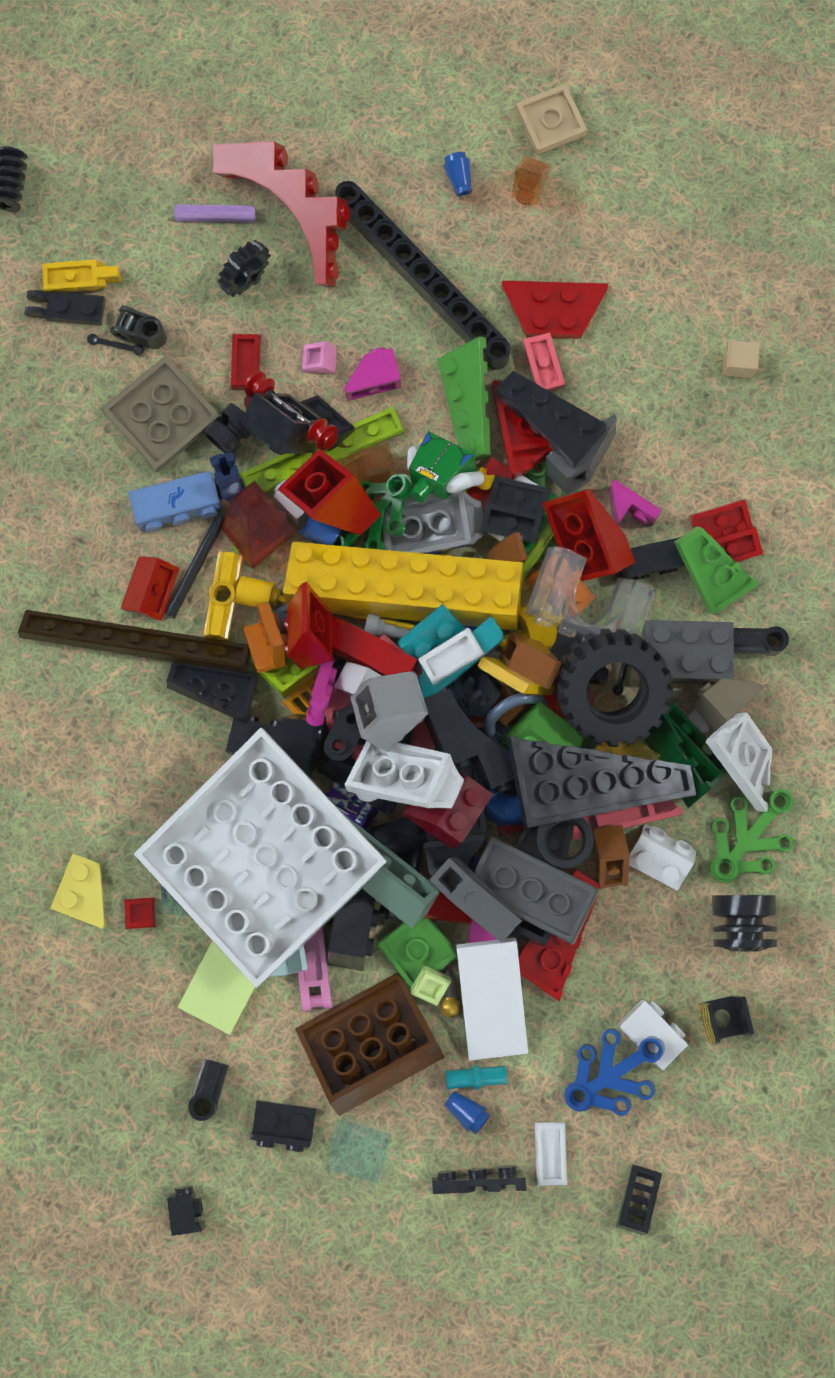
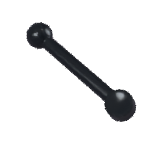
M90 334L87 337V341L91 345H96L97 343L133 351L135 355H141L144 352V348L140 344L135 346L101 339L96 334Z
M622 663L617 684L613 686L612 691L615 695H621L624 692L622 685L628 667L626 663Z

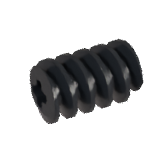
M10 146L0 147V209L18 212L21 206L17 202L21 201L23 196L17 191H23L24 185L20 181L25 180L26 175L22 171L27 169V164L22 160H26L28 156L25 152Z

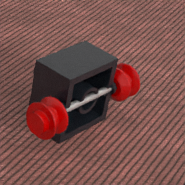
M264 372L253 373L246 379L245 394L252 397L241 423L249 429V433L253 437L264 440L269 444L271 451L279 455L286 453L301 455V453H314L316 448H320L322 451L329 449L336 443V426H328V421L325 418H320L290 394L275 393V381L272 378L266 379Z

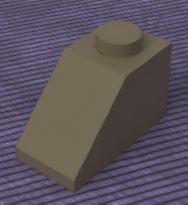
M722 678L714 686L710 682L707 683L697 693L700 698L693 704V708L717 731L757 696L764 687L761 683Z

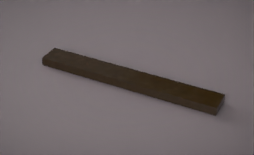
M32 610L25 611L18 630L19 638L241 673H246L250 657L248 644Z

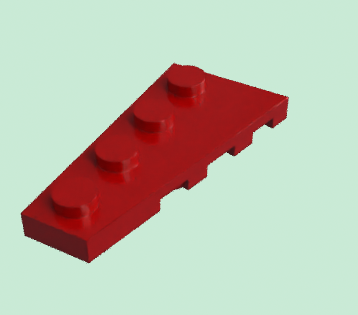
M574 869L571 873L572 876L598 889L601 888L598 883L578 869ZM595 901L574 944H570L552 934L546 947L525 942L518 953L520 975L559 1002L563 993L562 989L566 978L569 977L572 961L577 948L579 949L582 941L581 936L586 922L589 921Z

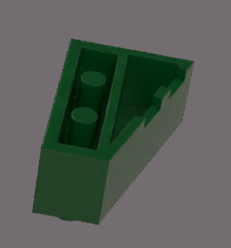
M671 702L668 714L662 713L660 716L663 723L658 729L652 726L648 730L651 735L644 740L657 760L691 766L696 795L682 798L687 808H689L710 791L727 773V770L707 745V738L674 702Z

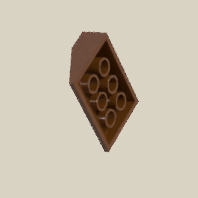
M398 972L295 1028L327 1100L339 1116L445 1058L407 984Z

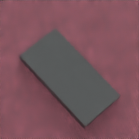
M493 836L490 837L474 871V874L519 918L570 944L575 943L600 889Z

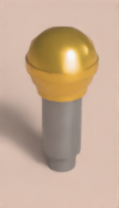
M444 971L443 974L451 978V983L443 995L444 998L442 999L440 1010L444 1016L451 1018L458 1015L461 1005L455 997L452 971Z

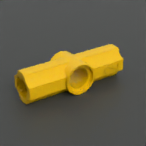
M226 551L218 553L213 585L209 590L210 601L203 634L206 638L229 641L234 608L236 606V589L244 559L243 556ZM222 591L231 593L230 598L225 602L217 601V595Z

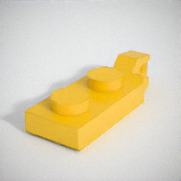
M97 259L43 263V291L47 293L49 291L66 293L107 288V283H121V271L118 265L106 266L105 262H98Z

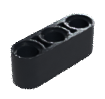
M680 537L630 548L635 563L614 574L616 583L623 584V580L628 579L636 581L649 578L650 574L658 572L659 575L678 571L677 568L685 567L674 543Z

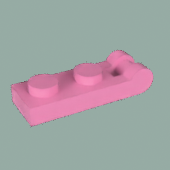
M322 927L304 944L307 970L298 972L303 1012L312 1011V1008L323 1007V1009L333 1008L324 930ZM321 986V995L311 996L309 987Z

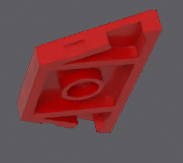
M502 281L501 288L511 304L514 315L520 322V327L525 337L550 333L552 338L581 339L604 295L608 291V283Z
M493 381V397L510 478L515 480L544 462L546 456L553 449L541 434L537 435L530 428V424L524 418H519L496 396V389L501 382Z

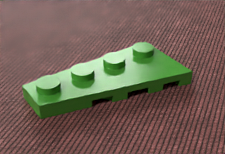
M480 336L437 359L457 444L473 453L475 462L491 455L489 418L486 417L485 413L486 403H489L488 391H485L484 387L487 362L483 361V349L486 348V338Z

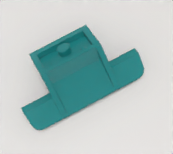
M442 604L397 642L408 655L418 660V658L464 631L465 627ZM492 616L472 631L485 654L436 685L431 683L418 660V666L423 673L417 678L424 698L443 691L502 642L504 638L503 631Z

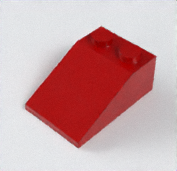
M590 489L543 502L561 556L581 581L615 574L635 563L626 535Z

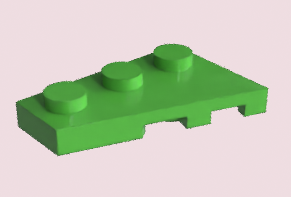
M697 526L674 541L708 613L716 614L759 585L703 528Z

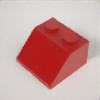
M308 582L301 583L287 605L285 628L288 632V642L285 643V651L287 657L290 660L292 659L300 669L333 661L331 611Z

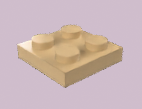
M566 83L515 104V110L536 155L587 136L588 130Z

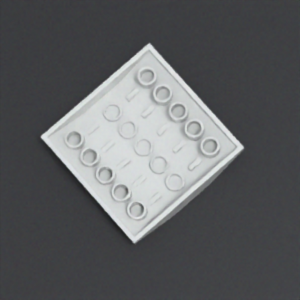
M260 728L134 853L140 862L256 988L321 929L387 862L381 853L263 728Z

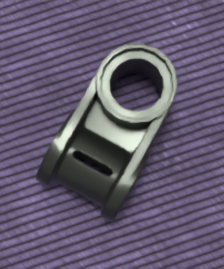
M120 306V315L116 325L110 329V333L114 337L129 343L140 344L150 349H159L164 346L167 334L158 318L139 312L129 306ZM151 330H158L155 335L147 336Z

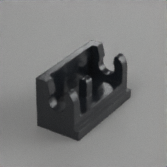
M479 660L447 686L446 689L450 688L465 715L485 717L501 693L489 674L479 668Z

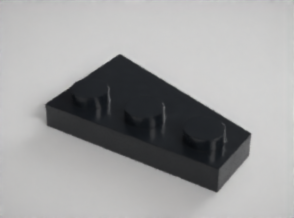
M516 1165L499 1166L498 1172L486 1173V1168L468 1169L467 1175H456L455 1170L438 1172V1177H432L433 1194L470 1193L476 1191L478 1186H482L483 1191L500 1192L502 1189H506V1185H515L516 1191H527L524 1173L522 1170H516Z

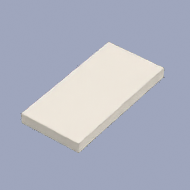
M507 938L502 943L498 940L456 944L469 1061L528 1054L516 938Z

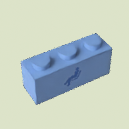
M212 471L128 492L136 525L140 531L145 530L148 533L162 529L161 525L173 523V525L186 524L190 521L189 518L199 515L201 518H210L215 516L217 511L222 510Z

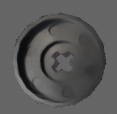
M712 895L713 915L726 918L727 923L713 927V932H727V939H713V947H721L738 952H758L771 947H777V939H763V932H777V927L763 924V918L776 915V895Z

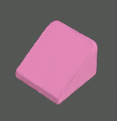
M327 341L304 345L302 372L335 374L337 347Z

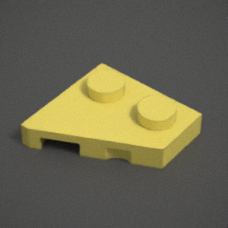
M72 853L50 909L105 929L102 864Z

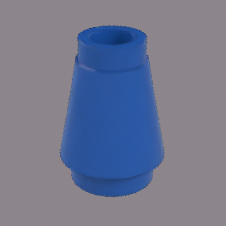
M456 152L446 156L443 167L456 196L472 193L470 159L466 157L465 152Z
M456 1091L451 1094L444 1104L467 1132L471 1130L475 1135L490 1117V1114L485 1111L486 1107Z

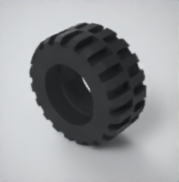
M602 629L599 635L594 636L592 632L585 635V641L580 644L576 641L570 646L572 652L569 655L564 654L560 660L562 667L556 679L555 695L563 715L569 725L576 730L577 734L584 739L590 738L592 743L600 746L603 742H606L609 747H618L619 742L623 741L626 746L635 744L634 738L641 736L644 740L651 735L648 730L652 726H655L657 729L663 723L660 718L661 714H668L671 707L667 701L668 698H673V688L670 685L672 676L666 667L667 663L649 642H646L635 633L629 634L627 630L617 629L616 632H611L610 629ZM611 663L629 664L637 671L640 678V685L635 698L626 707L617 711L603 712L596 710L589 703L586 695L591 677L605 665Z

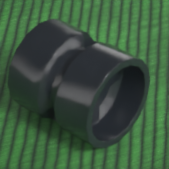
M229 403L219 414L220 421L214 420L204 430L205 436L224 454L229 452L234 454L241 446L240 440H247L251 436L249 429L241 423L245 412L235 404Z

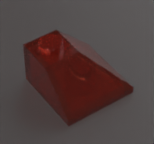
M255 480L232 498L221 528L252 569L297 533Z

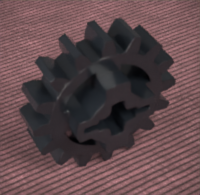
M254 240L252 243L248 241L243 248L240 246L237 252L233 251L227 257L228 262L223 265L225 268L219 273L221 277L217 281L220 284L219 287L228 296L235 297L236 294L241 295L243 291L248 290L252 285H257L261 280V275L265 272L264 269L269 265L267 260L271 257L269 254L270 250L260 241Z

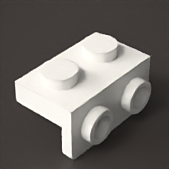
M645 824L639 838L629 853V865L678 891L694 865L696 851L687 842L682 840L676 841L667 836L662 829Z

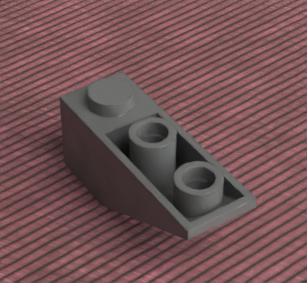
M615 415L606 420H601L606 423V431L574 469L566 463L567 459L560 452L556 453L553 450L546 456V474L566 495H569L591 480L616 435L617 417Z
M458 857L449 858L429 879L452 903L501 943L522 922Z

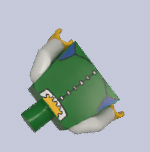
M430 431L427 432L424 439L420 440L419 444L408 449L407 469L415 485L410 491V495L420 503H424L430 494L441 499H447L452 494L469 487L477 486L480 489L488 490L492 486L495 476L486 475L487 470L483 467L476 471L473 453Z

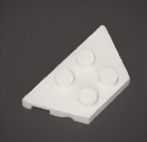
M747 712L736 713L707 738L706 743L757 812H767L769 803L763 800L764 785H770L772 747Z

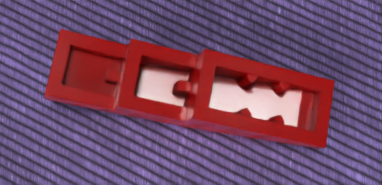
M331 615L332 652L346 661L368 667L382 676L410 672L418 664L416 658L395 646Z

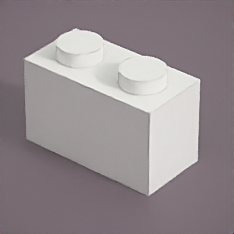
M641 1000L617 1026L638 1048L640 1043L648 1036L660 1038L665 1045V1052L654 1064L663 1071L688 1046L683 1040L686 1034L675 1023L669 1026L662 1018L664 1012L652 1000L649 1003ZM655 1043L648 1044L650 1052H658V1047Z

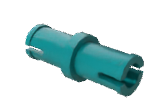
M473 1065L472 1069L445 1071L447 1090L467 1087L480 1090L481 1086L507 1085L505 1065L479 1068V1065Z

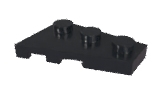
M172 662L167 677L168 689L246 724L258 684V673L248 671L241 673Z

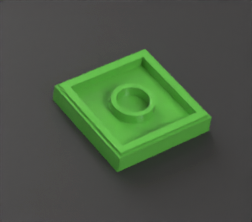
M422 918L413 928L403 922L376 943L410 988L424 965L440 971L457 958L456 948L434 919Z

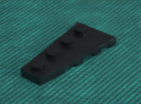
M512 371L496 389V396L519 418H524L537 435L541 434L556 453L560 452L567 459L566 463L573 469L606 431V423L515 371Z

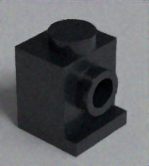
M192 1185L175 1188V1194H171L167 1198L171 1235L176 1236L203 1231L206 1224L205 1220L199 1221V1217L203 1216L201 1197L196 1198Z

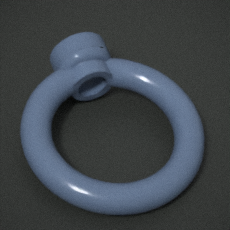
M522 693L512 695L496 704L488 712L483 722V729L480 731L499 745L511 729H502L496 724L500 716L522 704H537L541 702L548 708V702L543 695Z

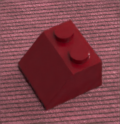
M461 773L459 774L464 779V783L452 808H426L408 804L402 813L450 849L464 841L493 795L472 778Z

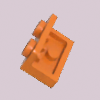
M269 602L257 604L259 623L243 628L258 673L286 667L285 643L288 641L285 633L280 634L279 629H281L279 615L277 612L272 613Z

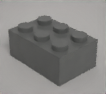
M646 620L642 625V638L649 642L667 663L666 667L672 676L670 683L707 684L710 682L711 684H716L722 678L734 680V622Z

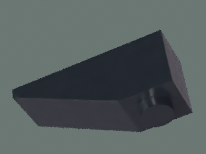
M292 714L282 717L281 748L311 778L323 753L324 742L329 734L326 716L323 724L320 726L308 724L306 714Z

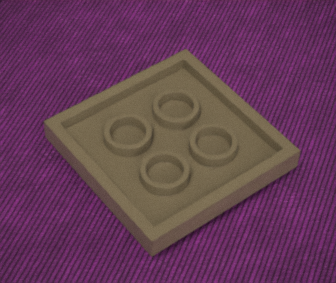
M166 355L101 408L103 413L157 473L204 434V430L214 420L220 421L221 419L217 411Z

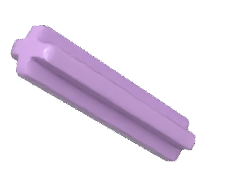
M177 204L174 208V216L176 221L253 223L256 220V209L254 206Z

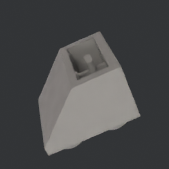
M412 671L369 678L350 697L361 738L387 752L400 742L428 714L417 675Z

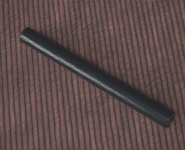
M216 514L165 611V615L175 619L227 520L224 516Z

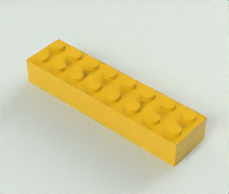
M292 542L283 596L286 605H288L301 583L308 582L330 609L331 613L368 616L370 613L381 618L423 621L439 606L444 604L462 625L479 627L492 616L501 629L517 630L523 583V562Z

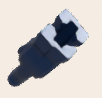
M233 452L210 457L211 465L215 470L214 476L219 489V497L230 502L234 513H240L242 511L240 497L245 492V487L239 477Z

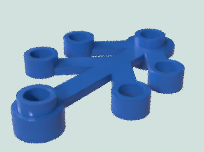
M609 1028L601 1036L603 1049L598 1077L589 1083L590 1063L597 1057V1050L591 1044H584L577 1052L579 1064L576 1081L570 1083L565 1090V1101L575 1111L582 1112L588 1110L591 1106L611 1110L619 1116L626 1115L632 1107L630 1099L624 1095L613 1099L596 1094L604 1087L638 1095L642 1100L651 1099L656 1092V1086L650 1080L636 1082L620 1077L644 1061L649 1063L657 1062L665 1052L663 1041L656 1036H648L640 1043L638 1051L613 1066L615 1048L621 1041V1034L617 1029ZM608 1033L615 1035V1043H610L607 1040L606 1035ZM655 1043L658 1047V1052H650L648 1044ZM583 1049L591 1051V1059L583 1056ZM641 1086H649L651 1094H644L641 1091ZM576 1091H582L585 1094V1099L578 1100L575 1096ZM617 1101H623L626 1104V1110H620L617 1107Z

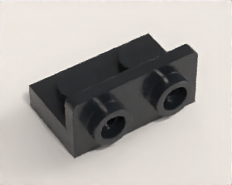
M257 1100L250 1140H256V1145L260 1147L274 1148V1143L286 1145V1150L304 1152V1147L310 1148L312 1144L317 1108Z

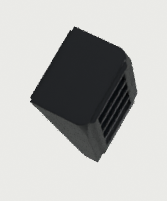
M632 1165L616 1227L643 1236L648 1234L662 1173ZM636 1176L653 1181L652 1187L635 1182ZM633 1189L649 1193V1198L632 1194ZM630 1201L645 1205V1211L629 1207ZM627 1214L643 1218L642 1224L626 1219Z

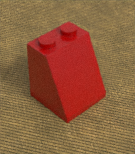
M320 448L278 488L284 496L313 520L361 535L381 516L355 476Z

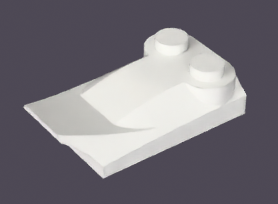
M366 741L345 783V787L348 792L355 793L360 800L367 802L379 798L426 808H452L464 783V779L458 773L451 755L448 753L397 743L387 752Z

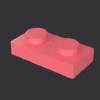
M546 333L523 339V347L533 382L548 391L564 388L565 382L551 334Z

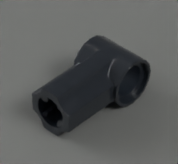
M774 626L769 629L734 628V654L776 656L789 644V635L782 627ZM767 636L777 637L780 642L779 648L771 647L767 642Z
M203 1059L193 1097L188 1105L192 1118L197 1121H205L216 1115L229 1065ZM200 1098H206L211 1103V1110L207 1115H201L197 1112L196 1103Z

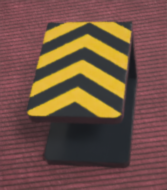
M734 995L699 1003L708 1042L720 1044V1039L737 1035L755 1036L745 996ZM723 1009L730 1014L731 1020L726 1027H718L716 1025L714 1017L716 1011Z

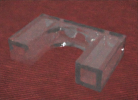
M548 547L525 611L526 614L535 617L534 623L551 628V625L559 627L558 633L572 638L578 635L582 637L581 642L585 641V635L591 632L594 636L599 635L602 629H610L611 632L623 629L627 630L629 634L641 635L657 589L634 579L618 578L606 612L595 622L588 623L579 614L575 600L576 589L587 558L562 547Z

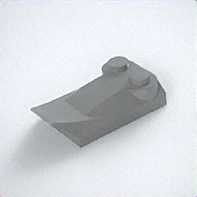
M464 490L452 494L447 499H441L431 494L424 503H420L414 498L405 500L401 521L405 524V532L400 537H393L385 529L387 521L390 520L391 506L385 511L382 527L386 550L434 554L471 546L486 534V532L480 531L483 519L481 501L470 497ZM398 524L394 526L393 531L397 529Z

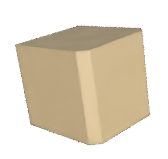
M728 341L724 349L722 376L753 378L758 370L760 343Z

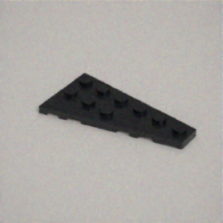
M507 737L524 828L696 795L690 765L649 760L629 755L624 756L573 746L555 745L542 741H530L517 737Z

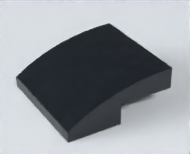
M495 476L489 502L486 503L480 531L504 537L519 532L522 541L536 544L546 513L543 502L549 500L551 488Z

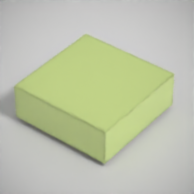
M424 965L410 989L411 995L437 1006L449 987L451 978Z

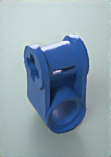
M310 517L304 529H300L299 534L315 544L332 545L341 529L313 520Z

